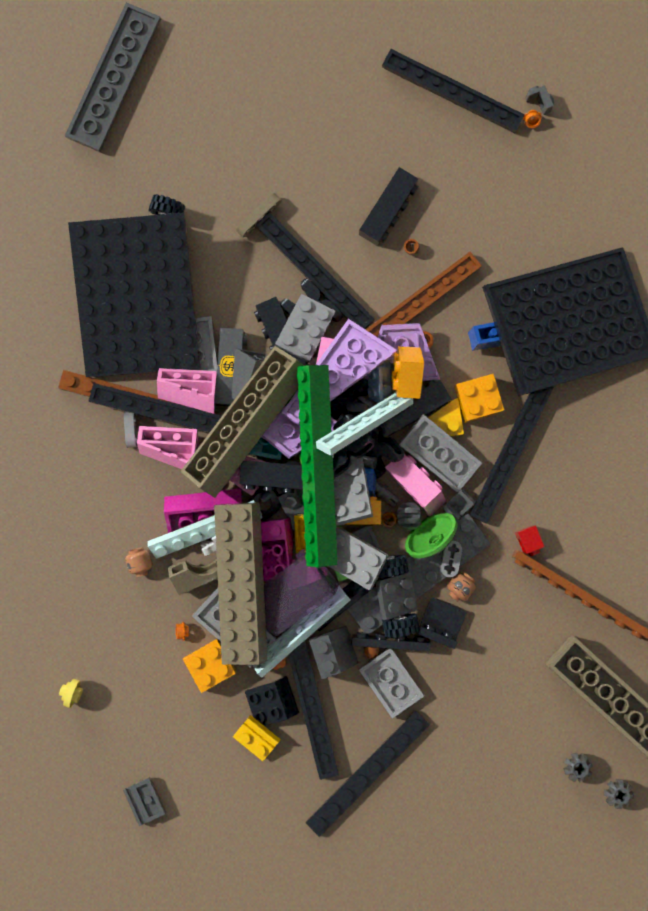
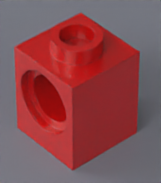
M536 525L515 532L524 554L529 553L530 556L541 552L540 549L544 547Z

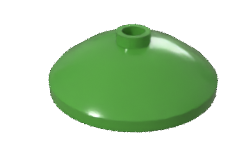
M437 513L421 521L420 527L412 530L406 539L405 549L408 554L413 558H428L444 550L456 534V519L450 513Z

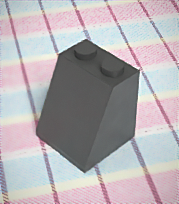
M235 349L232 399L235 400L268 356L267 354Z
M347 626L309 639L321 679L340 674L358 664Z

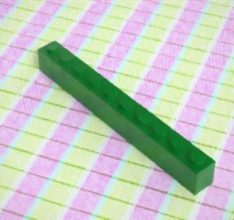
M329 365L297 366L306 566L318 568L338 565L333 455H329L316 447V441L332 432Z

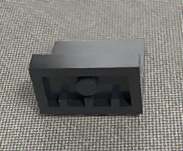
M432 597L420 623V630L417 633L455 649L458 643L456 639L467 612Z
M287 676L271 683L245 690L253 717L264 726L287 720L299 713Z

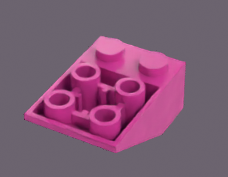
M291 518L261 521L264 581L292 578L293 533Z

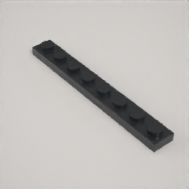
M390 49L382 64V68L513 133H516L525 115L393 49Z
M270 212L256 224V227L338 308L347 320L350 319L364 329L374 321V318Z
M93 383L88 401L93 404L210 433L222 417V415Z
M553 386L528 394L469 514L471 517L485 524L488 523L554 389Z
M295 623L282 626L283 633ZM303 641L289 654V659L319 779L322 780L337 776L339 773L306 641Z
M415 710L308 818L306 824L320 837L430 724Z

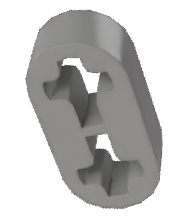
M124 412L126 447L134 448L137 447L136 415Z
M451 541L443 550L440 571L446 577H454L459 571L462 547L459 542ZM452 544H455L458 552H454L453 558H450L451 551H448V547H452ZM449 560H452V567L455 570L447 574V570H444V567L449 565Z

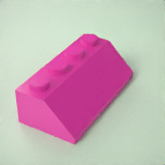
M241 488L221 490L216 498L206 492L164 497V516L168 533L214 516V505L243 503Z

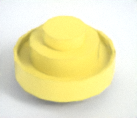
M72 679L71 682L62 685L59 696H62L61 700L64 701V707L71 708L74 703L79 702L83 688H80V680Z

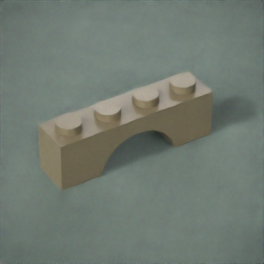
M217 558L212 563L204 566L192 565L184 560L168 567L170 580L178 595L189 593L199 586L207 585L211 581L218 579Z

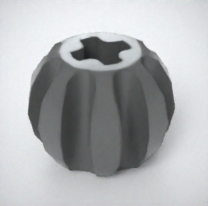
M405 502L399 505L397 510L399 527L405 530H414L420 527L421 507L418 504Z
M573 753L570 760L568 758L565 759L564 763L568 764V766L563 769L565 775L570 774L568 778L571 781L575 782L578 778L579 783L585 781V776L591 777L592 772L588 770L593 765L590 760L587 761L588 756L581 753L578 757L577 753ZM579 764H580V765H581V768H578L577 771H576V770H575V767H578Z
M616 779L615 784L610 781L607 784L609 789H604V796L608 797L606 802L610 806L614 805L615 809H622L623 805L626 807L631 805L629 799H634V792H629L632 789L631 785L628 782L624 783L622 779Z

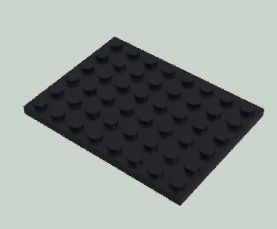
M185 213L68 222L86 377L158 372L159 368L183 370L200 368Z
M623 247L490 283L482 287L518 397L648 358V319Z

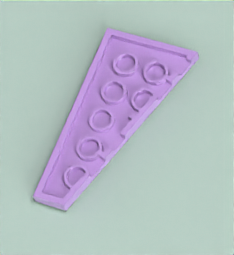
M350 319L347 320L316 364L329 365L330 401L397 353L396 349ZM298 390L282 411L283 416L297 425L300 424Z

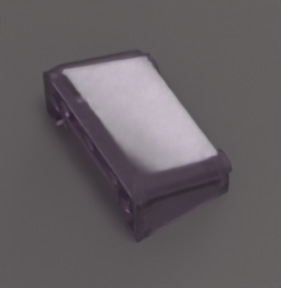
M305 549L295 555L297 559L291 565L264 583L266 627L273 637L279 635L324 604L337 592L339 584L326 567L306 566Z

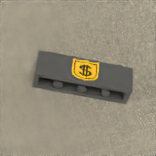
M220 328L216 406L229 407L234 401L232 399L235 349H243L244 346H247L248 335L244 334L243 329Z

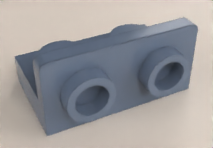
M387 359L367 374L369 400L377 403L392 395L390 359Z

